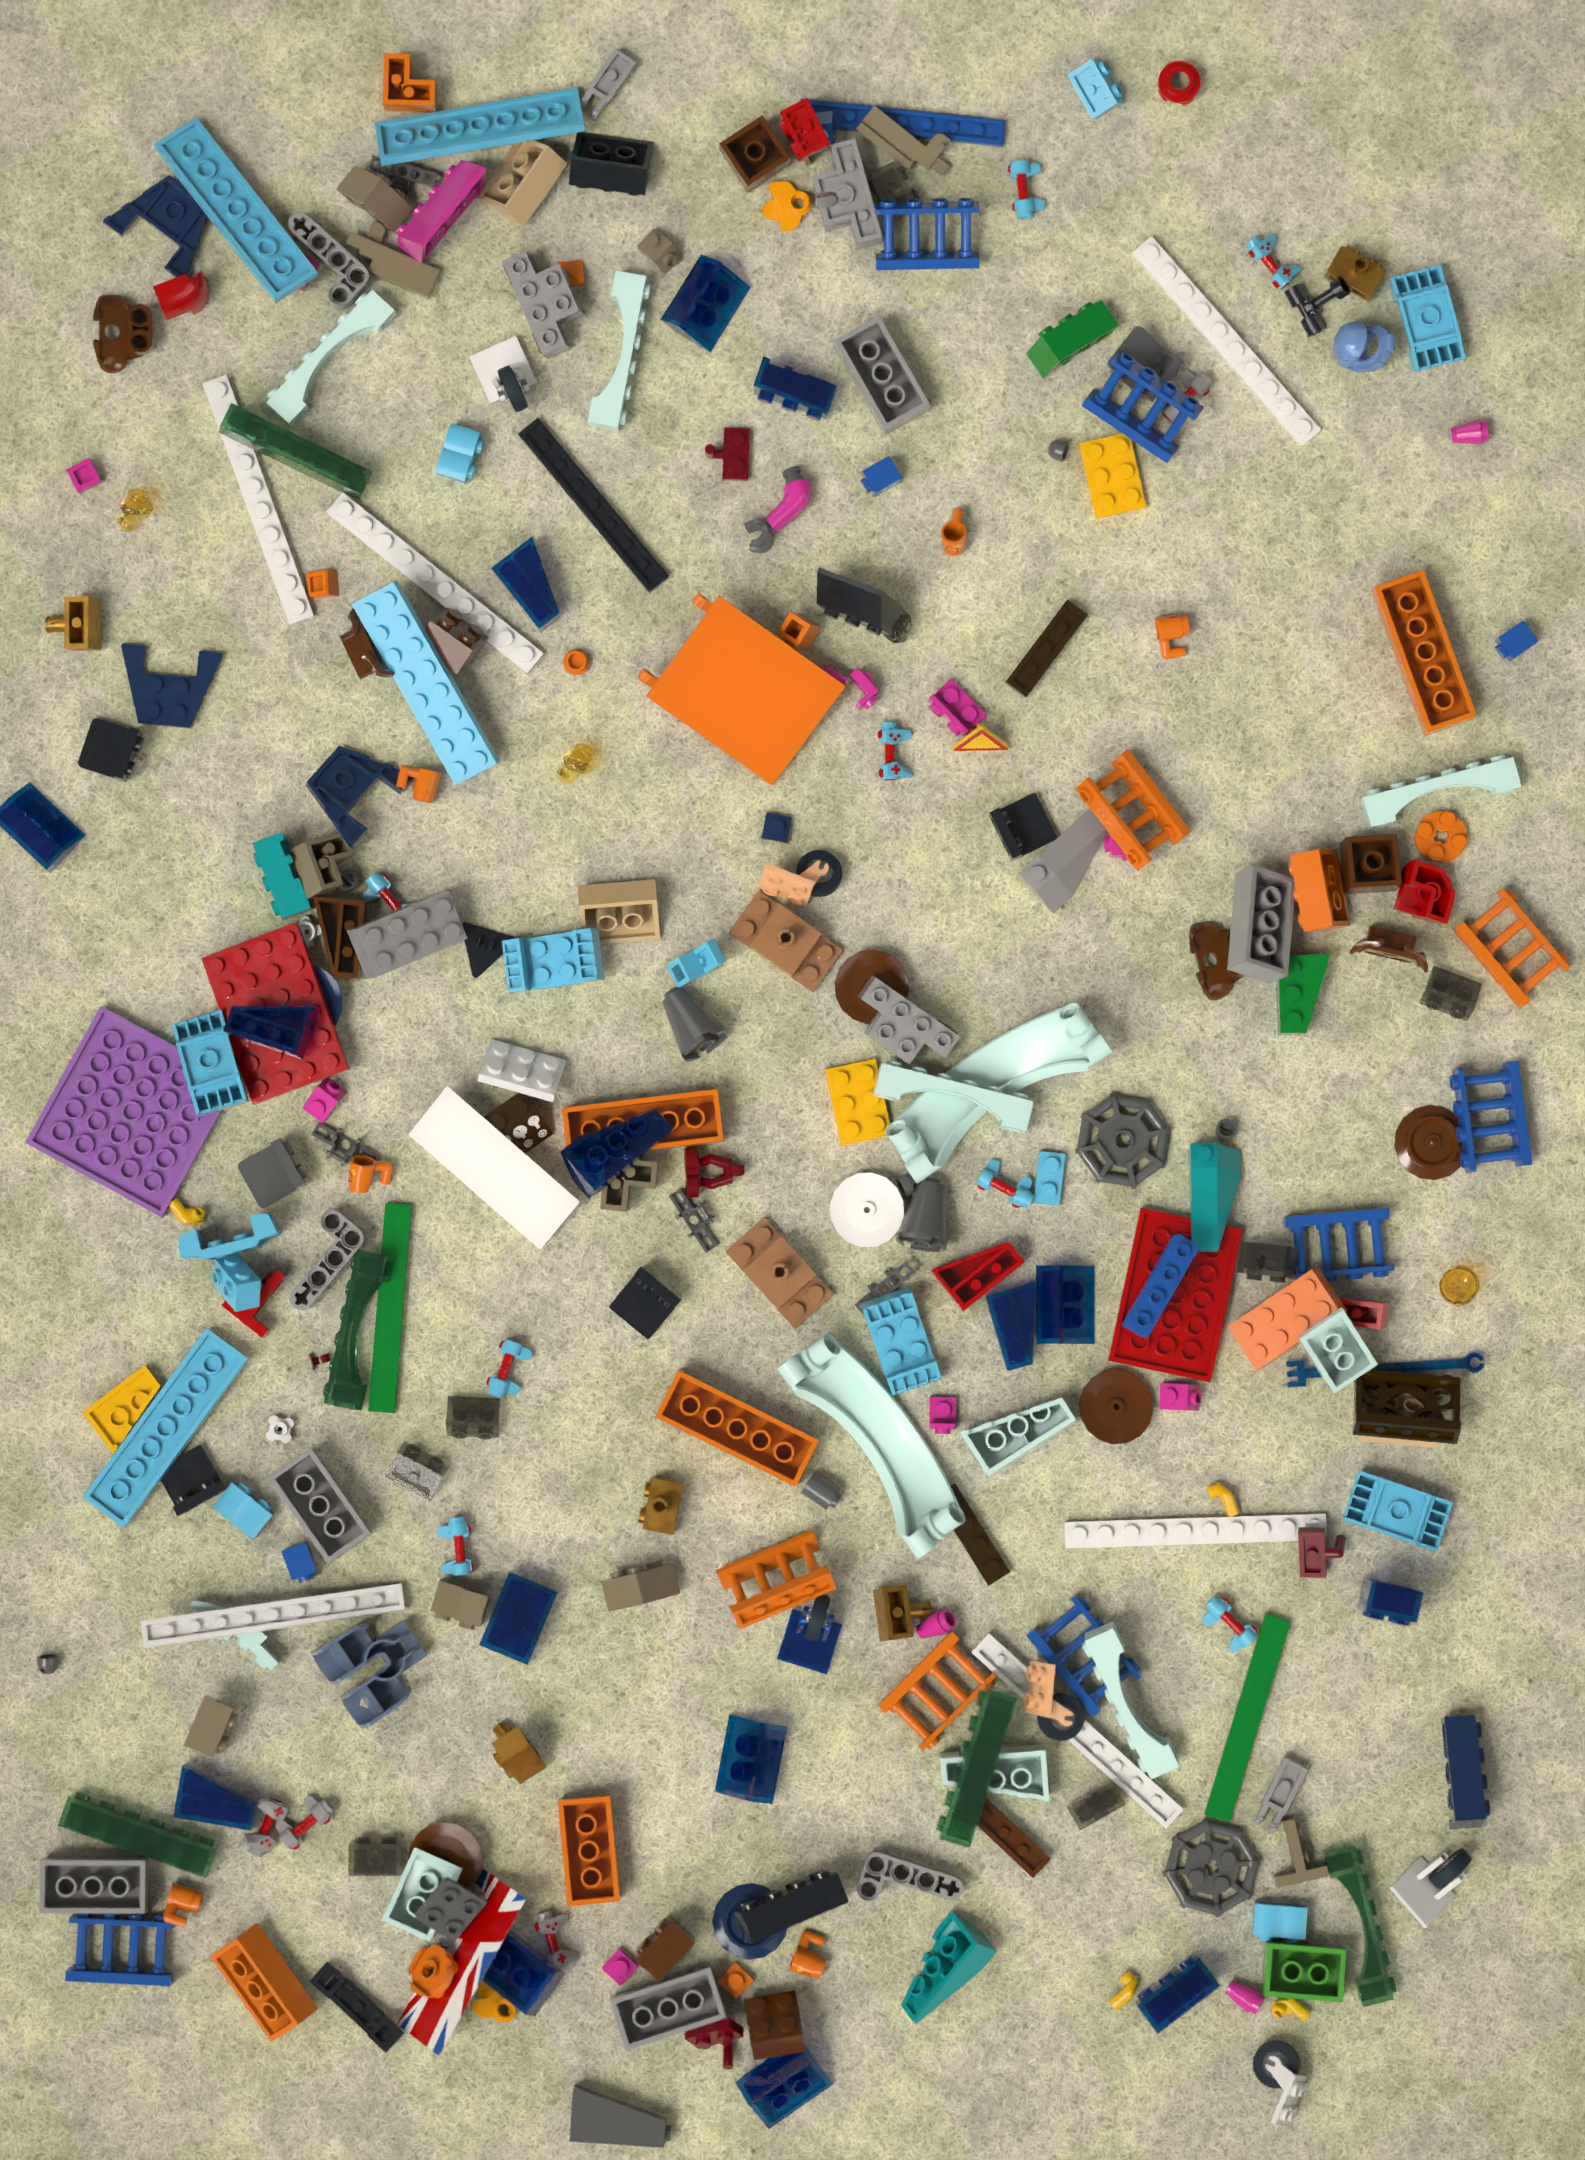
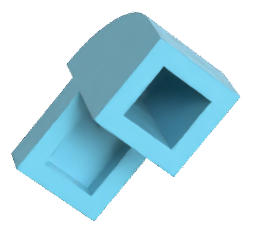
M713 938L695 950L678 957L666 965L679 989L721 967V964L726 962L721 948Z

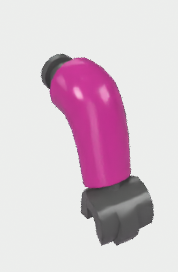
M799 466L790 467L782 472L783 478L786 479V486L783 488L784 496L776 508L765 517L766 521L755 519L744 523L745 529L749 534L762 531L760 537L751 540L749 545L751 552L761 554L769 551L774 543L772 532L775 531L777 533L794 520L811 500L812 487L810 480L804 479L803 475L800 474L801 469Z

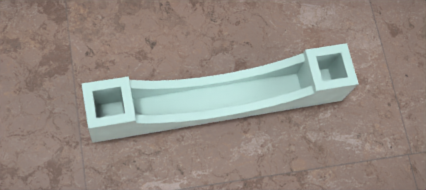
M617 270L615 272L611 299L612 301H617L623 319L622 352L609 384L598 397L592 396L587 421L588 426L619 432L620 425H625L627 410H623L624 400L630 399L632 385L628 384L629 374L634 375L637 360L632 359L634 349L639 350L641 335L637 334L639 324H644L646 309H642L643 299L648 300L651 284H646L647 278L644 275Z
M373 290L368 294L364 292L356 300L355 304L357 306L351 312L346 311L339 318V325L334 331L328 330L322 336L319 347L316 350L312 348L305 354L302 359L304 363L298 369L295 367L291 369L285 376L287 381L280 388L276 386L268 394L267 398L269 400L266 402L268 407L290 427L308 410L307 404H305L308 390L324 362L351 339L371 331L380 333L396 316L395 310Z
M1500 755L1491 758V763L1481 765V762L1478 761L1465 765L1466 770L1456 772V769L1452 768L1440 772L1441 776L1431 779V775L1416 778V783L1406 785L1404 781L1390 785L1391 790L1381 792V788L1365 792L1366 797L1361 799V804L1368 829L1394 823L1396 821L1395 815L1405 805L1422 795L1439 789L1460 786L1477 787L1492 791L1493 796L1518 790L1522 786L1514 757L1506 759V755Z
M887 1060L886 1064L881 1063L872 1096L898 1102L901 1096L918 1092L951 1094L969 1100L988 1111L999 1122L998 1128L1021 1134L1027 1131L1034 1102L1028 1100V1095L1013 1092V1096L1003 1094V1089L988 1086L987 1089L977 1087V1082L963 1080L962 1083L952 1081V1076L938 1073L937 1077L928 1075L926 1069L912 1067V1070L904 1069L901 1063Z
M1114 1621L1085 1633V1643H1082L1083 1649L1087 1657H1092L1096 1666H1093L1094 1672L1098 1680H1103L1107 1687L1104 1690L1109 1703H1114L1118 1710L1115 1713L1120 1726H1125L1129 1733L1126 1738L1131 1749H1136L1140 1758H1137L1142 1772H1147L1150 1779H1153L1178 1768L1179 1757L1169 1736L1163 1738L1151 1730L1136 1714L1127 1699L1121 1683L1118 1664L1119 1654L1124 1652V1642Z

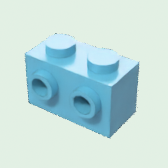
M230 1254L215 1259L214 1270H212L214 1286L233 1310L237 1312L259 1307L261 1280L239 1254Z

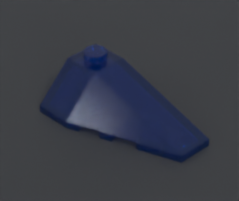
M654 1110L628 1119L626 1122L614 1126L610 1125L602 1130L581 1135L561 1150L560 1154L572 1180L590 1200L671 1133L673 1129L659 1112Z

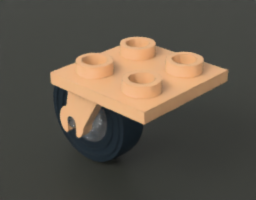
M822 850L811 851L799 860L795 874L766 863L758 889L763 890L769 896H779L787 899L793 905L807 907L811 896H828L839 887L843 874L839 860L831 853Z
M1030 1660V1666L1026 1672L1028 1690L1024 1696L1025 1713L1037 1715L1040 1730L1050 1739L1057 1741L1072 1739L1081 1731L1084 1724L1085 1715L1081 1703L1069 1694H1053L1056 1665Z

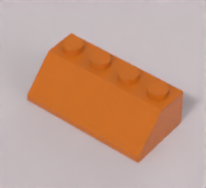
M257 1923L210 1956L271 2042L300 2024L318 2009L311 1996L307 1994L296 1975L292 1973L281 1954L275 1949L267 1938L266 1933Z

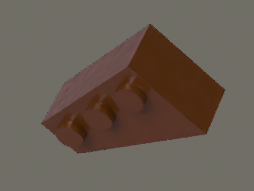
M313 897L332 977L334 979L360 981L361 965L347 930L366 922L367 903L360 900Z

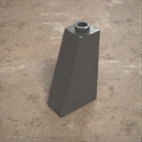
M574 2085L569 2142L664 2148L665 2141H670L671 2125H666L665 2117L582 2086Z

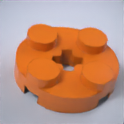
M1432 812L1426 815L1418 824L1414 838L1418 852L1424 858L1436 863H1447L1462 853L1467 845V831L1463 822L1452 812ZM1438 829L1442 833L1446 832L1448 835L1445 838V844H1442L1440 841L1435 842L1434 840Z
M432 1944V1947L428 1949H420L412 1959L409 1967L412 1982H409L411 1989L420 1996L440 1999L449 1987L453 1976L457 1973L458 1963L454 1961L453 1955L448 1949ZM431 1968H434V1971L431 1975V1972L429 1971Z

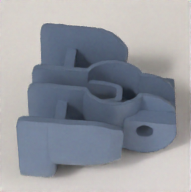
M404 1620L377 1638H374L369 1631L370 1624L356 1625L311 1652L317 1666L332 1685L339 1684L376 1657L381 1656L386 1665L382 1669L340 1696L345 1708L360 1728H369L408 1698L412 1687L410 1685L407 1686L399 1675L427 1656ZM361 1699H363L368 1708L360 1705Z

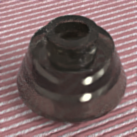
M902 610L891 636L882 634L893 643H904L912 629L910 615Z

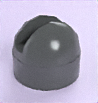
M1064 440L1052 441L1048 447V454L1051 458L1063 462L1067 456L1069 442Z
M349 870L340 872L341 879L352 886L348 887L343 883L338 889L345 893L353 891L357 885L356 875Z
M1231 1119L1221 1120L1215 1129L1217 1137L1223 1141L1233 1139L1237 1133L1236 1123ZM1221 1128L1224 1131L1230 1132L1231 1136L1221 1132L1219 1129Z
M903 1175L896 1179L897 1185L904 1197L912 1195L916 1191L918 1184L911 1175Z
M58 1655L37 1656V1666L40 1672L43 1674L54 1673L58 1668Z

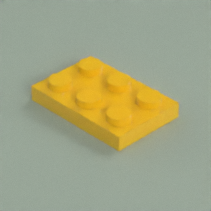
M1118 434L1078 444L1095 520L1146 509L1130 438L1124 434Z
M876 1059L825 1069L841 1146L886 1137L885 1131L890 1122L885 1099L872 1096L878 1075Z

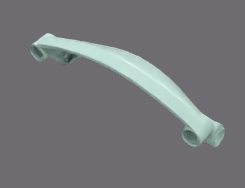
M1070 1003L1065 1007L1039 1016L1002 1034L972 1052L944 1074L952 1076V1081L962 1083L963 1080L977 1082V1087L987 1089L988 1086L1003 1089V1094L1011 1095L1013 1092L1045 1078L1064 1073L1086 1071L1113 1052L1102 1035L1097 1032L1078 1003ZM922 1092L888 1125L885 1133L906 1163V1169L918 1184L945 1166L961 1138L988 1111L969 1100L955 1095L939 1092Z
M829 1334L822 1336L798 1355H794L777 1368L796 1396L816 1405L829 1414L847 1430L863 1449L886 1489L893 1509L897 1532L917 1559L928 1553L936 1546L935 1543L965 1522V1515L944 1472L914 1423L877 1378L847 1349L838 1343L833 1336Z

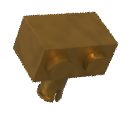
M1341 245L1324 278L1332 281L1341 276L1349 285L1351 293L1369 302L1386 270L1382 268L1383 265L1377 260L1363 258L1357 249L1351 246L1345 248Z
M90 596L64 597V616H47L45 623L55 625H45L46 632H64V649L75 651L101 650V599Z
M652 1477L651 1482L646 1481L643 1497L648 1498L646 1508L641 1507L638 1523H643L642 1529L670 1535L674 1534L683 1483Z
M907 1585L873 1590L880 1642L914 1637L912 1619L932 1615V1609L921 1610L922 1608L932 1607L929 1600L909 1603Z
M501 1722L493 1728V1732L498 1738L492 1742L496 1750L493 1756L509 1778L514 1777L519 1784H522L547 1768L537 1749L519 1726L511 1730L507 1722Z

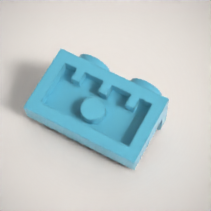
M1100 58L1090 59L1067 75L1092 119H1097L1115 106H1121L1125 103L1122 97L1124 96L1122 88L1118 83H1114L1110 76L1111 69L1109 65Z

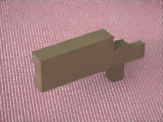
M875 105L856 128L857 131L906 170L910 168L915 160L927 170L931 167L941 176L950 167L949 164L939 157V154L950 142L947 136L938 133L925 146Z
M373 220L366 238L350 232L346 245L359 250L358 254L372 261L368 269L370 275L429 299L439 276V269L423 262L421 264L416 259L381 245L385 234V227L377 221Z

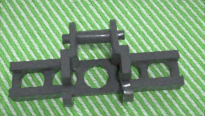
M372 156L369 168L374 172L390 176L392 178V184L390 185L392 189L404 190L405 195H408V192L412 191L411 184L417 183L432 188L435 186L438 175L436 172L421 169L417 163L415 166L403 163L392 164L391 171L389 172L386 170V166L380 169L375 168L373 163L375 161L380 162V157ZM400 167L408 169V173L405 176H401L398 173ZM417 173H421L420 177L416 179ZM423 176H432L433 180L426 182L423 180ZM396 177L408 180L407 185L395 183Z
M318 1122L314 1132L311 1134L332 1146L330 1151L328 1149L326 1151L328 1154L326 1159L332 1157L340 1161L341 1167L349 1163L347 1160L349 1155L351 1157L355 1156L354 1153L357 1148L361 1149L360 1155L367 1152L373 1156L374 1160L378 1156V1154L359 1145L362 1140L361 1138L354 1142L341 1135L342 1128L340 1127L335 1132ZM319 1128L327 1131L325 1137L317 1134ZM331 1134H334L332 1140L329 1141V1136ZM342 1140L349 1141L350 1147L347 1150L341 1149L340 1142ZM335 1148L346 1153L345 1157L335 1153Z
M681 1188L671 1194L669 1198L680 1213L676 1216V1219L678 1220L682 1217L692 1231L687 1236L689 1238L695 1236L705 1253L716 1247L717 1243L704 1225L707 1222L713 1223L712 1219L715 1218V1215L710 1216L704 1207L706 1202L702 1204L698 1202V1207L693 1208ZM680 1194L684 1199L683 1203L678 1204L674 1199L675 1195ZM683 1205H688V1209L685 1211L681 1210ZM698 1209H700V1211L706 1218V1220L703 1222L696 1213ZM690 1216L698 1218L697 1225L691 1226L688 1223ZM704 1230L705 1235L699 1237L697 1233ZM704 1238L710 1239L712 1242L711 1247L706 1248L702 1242Z
M907 1261L891 1274L885 1270L884 1273L887 1277L875 1288L869 1284L867 1287L870 1292L855 1304L856 1308L864 1316L860 1303L865 1300H871L870 1296L872 1294L877 1298L891 1293L894 1289L896 1291L899 1290L897 1287L910 1277L915 1270ZM905 1266L908 1267L910 1272L902 1276L900 1270ZM897 1275L900 1281L897 1282L893 1276ZM886 1283L889 1285L890 1290L888 1293L880 1291L881 1284Z

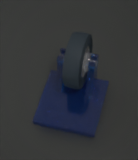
M821 1595L816 1597L813 1608L804 1606L802 1612L792 1609L778 1653V1660L827 1675L842 1624L833 1621L835 1615L827 1612L830 1604L829 1596Z

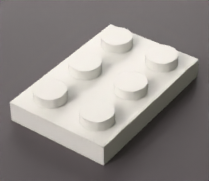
M491 1039L478 1081L553 1102L566 1060Z

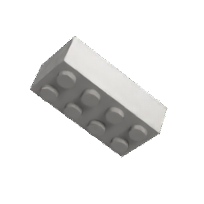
M880 316L834 340L835 350L884 435L929 411L930 404Z
M1256 865L1235 873L1227 970L1269 984L1288 976L1294 910V878Z
M448 890L434 893L347 930L366 979L376 978L468 939Z
M314 1447L309 1448L268 1477L327 1564L373 1533Z
M44 1857L40 1860L39 1913L145 1914L148 1911L149 1858Z
M711 1964L610 1997V2003L626 2051L725 2019L727 2016Z

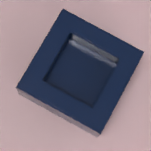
M766 813L761 839L787 844L792 817Z

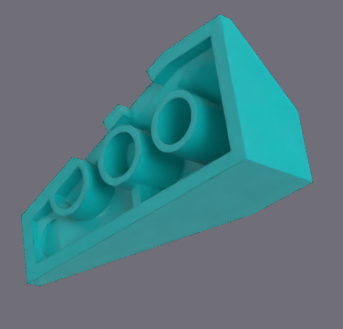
M1190 1143L1188 1166L1191 1241L1199 1245L1197 1252H1218L1241 1178L1240 1150L1219 1143Z
M953 1910L950 1911L935 1930L932 1938L936 1942L931 1953L924 1954L922 1961L926 1962L920 1976L913 1978L901 2004L913 2023L917 2024L978 1974L997 1951L981 1931Z

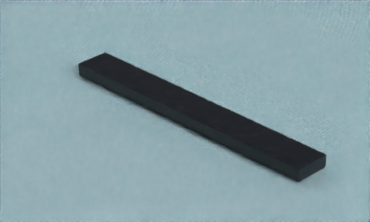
M539 418L535 419L518 433L522 441L648 593H651L669 578L665 570Z

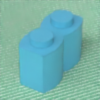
M451 423L437 463L436 475L465 484L468 478L473 479L477 466L473 464V460L476 454H481L484 440L481 439V432Z
M240 1481L238 1484L232 1482L212 1507L247 1536L254 1539L274 1515L270 1511L272 1506L261 1497L258 1501L250 1495L252 1490Z
M1254 1901L1252 1934L1257 1935V1940L1273 1941V1937H1282L1286 1943L1297 1944L1300 1939H1306L1308 1907L1299 1904Z

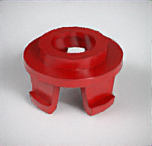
M1171 62L1159 74L1158 92L1165 102L1168 100L1184 106L1190 103L1197 95L1201 84L1200 75L1196 68L1188 62ZM1176 72H1183L1189 78V84L1183 90L1174 89L1170 83L1171 76Z

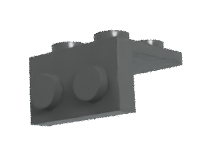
M1136 326L1116 350V352L1121 350L1122 352L1129 353L1134 357L1135 361L1144 367L1153 369L1156 375L1165 381H1170L1185 362L1179 355L1165 350L1141 326ZM1108 361V367L1114 371L1115 367ZM1125 373L1121 377V380L1131 390L1137 383ZM1145 388L1140 397L1153 402L1158 396Z
M280 1138L271 1142L270 1146L238 1164L241 1175L261 1208H266L307 1185L304 1180L307 1178L306 1172L302 1165H296L291 1157L295 1155L288 1141L283 1142Z
M444 1878L417 1910L415 1916L418 1921L455 1942L487 1901L480 1886L474 1882H471L465 1888L450 1878Z

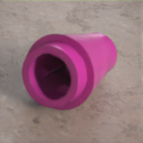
M1478 419L1451 428L1452 442L1483 444V442L1489 441L1487 420L1480 421Z
M939 1609L916 1626L917 1634L921 1639L949 1634L956 1627V1619L949 1609Z
M1234 1980L1231 1981L1225 1991V1994L1245 2012H1251L1254 2015L1265 1999V1996L1260 1994V1990L1235 1982Z

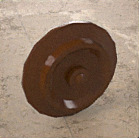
M877 949L863 950L848 957L839 968L834 982L835 996L842 1011L853 1020L865 1024H870L878 1011L857 996L872 975L906 999L909 993L908 975L902 964L891 954Z
M1427 1105L1414 1109L1402 1119L1396 1130L1394 1147L1398 1160L1408 1172L1420 1179L1438 1180L1450 1176L1461 1167L1460 1153L1463 1152L1462 1144L1458 1142L1456 1129L1459 1127L1458 1116H1455L1453 1112L1444 1107Z
M1120 1369L1105 1370L1092 1377L1083 1388L1079 1401L1080 1418L1087 1431L1098 1440L1112 1445L1129 1443L1140 1437L1150 1424L1153 1413L1152 1396L1145 1383L1133 1373Z
M439 1822L428 1825L417 1833L410 1845L408 1860L414 1847L463 1868L457 1883L465 1888L471 1882L475 1883L482 1872L484 1857L479 1841L471 1831L457 1823Z

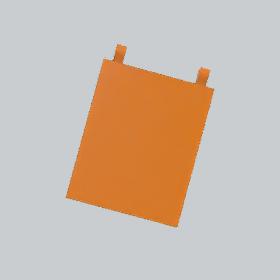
M698 592L692 601L695 606L706 612L702 620L659 678L643 667L637 675V679L651 687L646 697L773 786L846 685L720 595L715 602H711Z

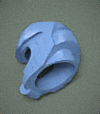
M1359 321L1342 325L1333 342V351L1338 365L1345 369L1362 373L1379 370L1385 365L1390 354L1395 351V335L1382 326L1373 325L1372 327H1365L1364 323ZM1375 336H1378V350L1367 359L1369 344Z

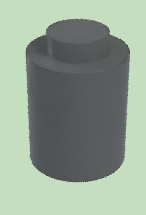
M814 1471L801 1491V1494L826 1510L829 1506L835 1508L842 1497L838 1493L841 1488L816 1471Z

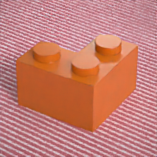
M384 53L383 107L385 112H436V81L412 79V59L410 54Z

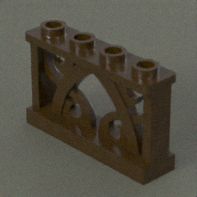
M1370 1369L1354 1380L1352 1435L1457 1444L1461 1432V1378L1450 1375H1428L1421 1372L1406 1373L1397 1370ZM1363 1389H1380L1379 1391H1374L1371 1389L1372 1396L1377 1398V1400L1368 1397ZM1404 1393H1408L1421 1402L1424 1407L1416 1410L1409 1417L1403 1416L1399 1409L1389 1404V1402ZM1444 1395L1450 1396L1451 1400L1448 1403L1437 1405L1442 1401ZM1362 1401L1373 1406L1370 1413L1362 1412ZM1451 1409V1420H1445L1442 1412Z

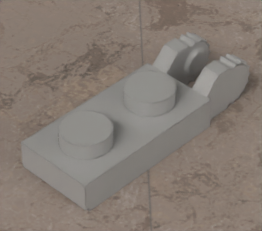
M615 48L587 87V92L580 101L582 111L587 108L593 96L599 99V103L592 110L590 116L595 121L605 106L609 105L637 65V61L618 48Z
M1286 1756L1283 1757L1261 1801L1262 1805L1254 1819L1255 1824L1260 1825L1263 1822L1265 1814L1270 1807L1277 1812L1270 1821L1268 1830L1273 1833L1275 1832L1283 1815H1286L1308 1767Z

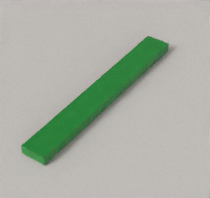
M385 1203L368 1411L395 1413L412 1205Z
M1264 1614L1204 1815L1230 1822L1291 1621Z

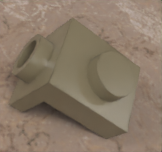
M655 228L636 246L664 274H667L682 258L676 246Z

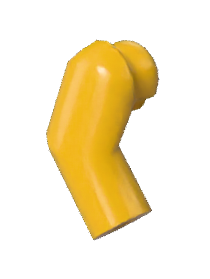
M178 1198L169 1204L170 1210L182 1224L198 1225L205 1219L206 1213L200 1207L185 1208Z
M1214 1482L1213 1485L1207 1487V1492L1211 1499L1220 1497L1228 1517L1239 1513L1233 1493L1221 1482Z
M1126 1971L1121 1976L1120 1982L1124 1984V1987L1109 2000L1115 2010H1119L1134 1996L1138 1985V1978L1131 1971Z
M1292 1998L1277 1999L1273 2002L1271 2009L1272 2015L1276 2018H1282V2015L1293 2013L1303 2022L1311 2013L1308 2008Z

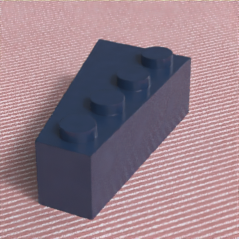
M1476 1715L1444 1717L1442 1720L1444 1757L1448 1758V1763L1445 1764L1447 1784H1451V1789H1448L1447 1800L1448 1808L1454 1812V1818L1449 1820L1450 1830L1479 1828L1486 1821V1816H1490L1489 1800L1484 1798V1790L1487 1789V1776L1482 1774L1481 1764L1485 1763L1484 1749L1479 1748L1478 1738L1482 1737L1481 1722H1476Z

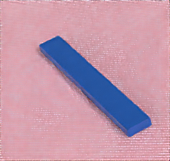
M808 99L815 113L833 111L836 130L859 132L856 130L857 126L873 107ZM878 107L915 138L931 140L936 134L941 133L947 136L950 142L1003 147L1006 120Z

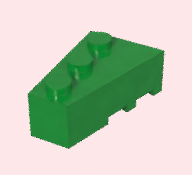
M1102 300L1095 304L1088 302L1078 310L1079 313L1072 316L1070 313L1058 322L1060 325L1052 328L1050 325L1038 334L1040 338L1026 354L1043 379L1050 375L1049 373L1060 364L1065 365L1070 361V358L1082 351L1085 352L1109 336L1119 326Z
M1330 954L1290 955L1288 976L1276 981L1278 1035H1304L1307 1033Z

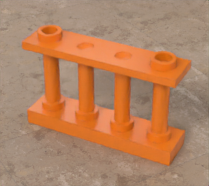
M1127 749L1111 763L1114 768L1113 771L1096 783L1088 777L1075 789L1079 793L1081 800L1089 806L1124 852L1129 863L1134 865L1137 871H1139L1153 860L1148 853L1166 840H1169L1174 846L1188 835L1191 830L1130 750ZM1119 778H1122L1130 790L1110 804L1101 791ZM1137 798L1146 811L1128 824H1125L1117 812ZM1153 819L1161 829V832L1141 845L1133 835V832Z
M1502 888L1496 892L1501 900L1472 924L1468 923L1466 925L1462 921L1452 930L1520 1009L1530 1001L1527 997L1529 991L1557 967L1562 972L1570 968L1567 964L1569 959L1560 949L1556 951L1520 909L1516 904L1518 902L1517 897L1509 889L1505 891ZM1508 907L1517 920L1489 944H1482L1477 938L1478 932ZM1525 928L1534 940L1508 962L1499 964L1493 957L1496 955L1495 951L1521 929ZM1541 947L1551 959L1522 984L1520 982L1516 984L1510 977L1512 971Z
M812 1530L716 1570L723 1589L732 1588L737 1603L731 1605L730 1609L739 1629L837 1589L827 1565L821 1568L818 1566L814 1552L819 1551L820 1547ZM804 1557L810 1572L795 1578L789 1563ZM780 1567L786 1583L771 1588L765 1573ZM755 1577L761 1593L746 1598L741 1583Z
M953 1632L947 1634L878 1704V1707L885 1714L889 1710L892 1713L895 1711L923 1739L918 1745L922 1751L926 1747L931 1750L941 1740L938 1735L981 1692L986 1694L996 1684L994 1679L997 1676L993 1672L986 1677L958 1649L959 1645L956 1642L959 1638ZM944 1654L948 1657L951 1656L979 1684L969 1695L939 1667L941 1664L938 1660ZM925 1673L929 1676L932 1674L960 1702L950 1714L921 1686L922 1682L919 1679ZM907 1692L910 1694L914 1693L942 1721L932 1732L902 1704L904 1701L901 1698Z

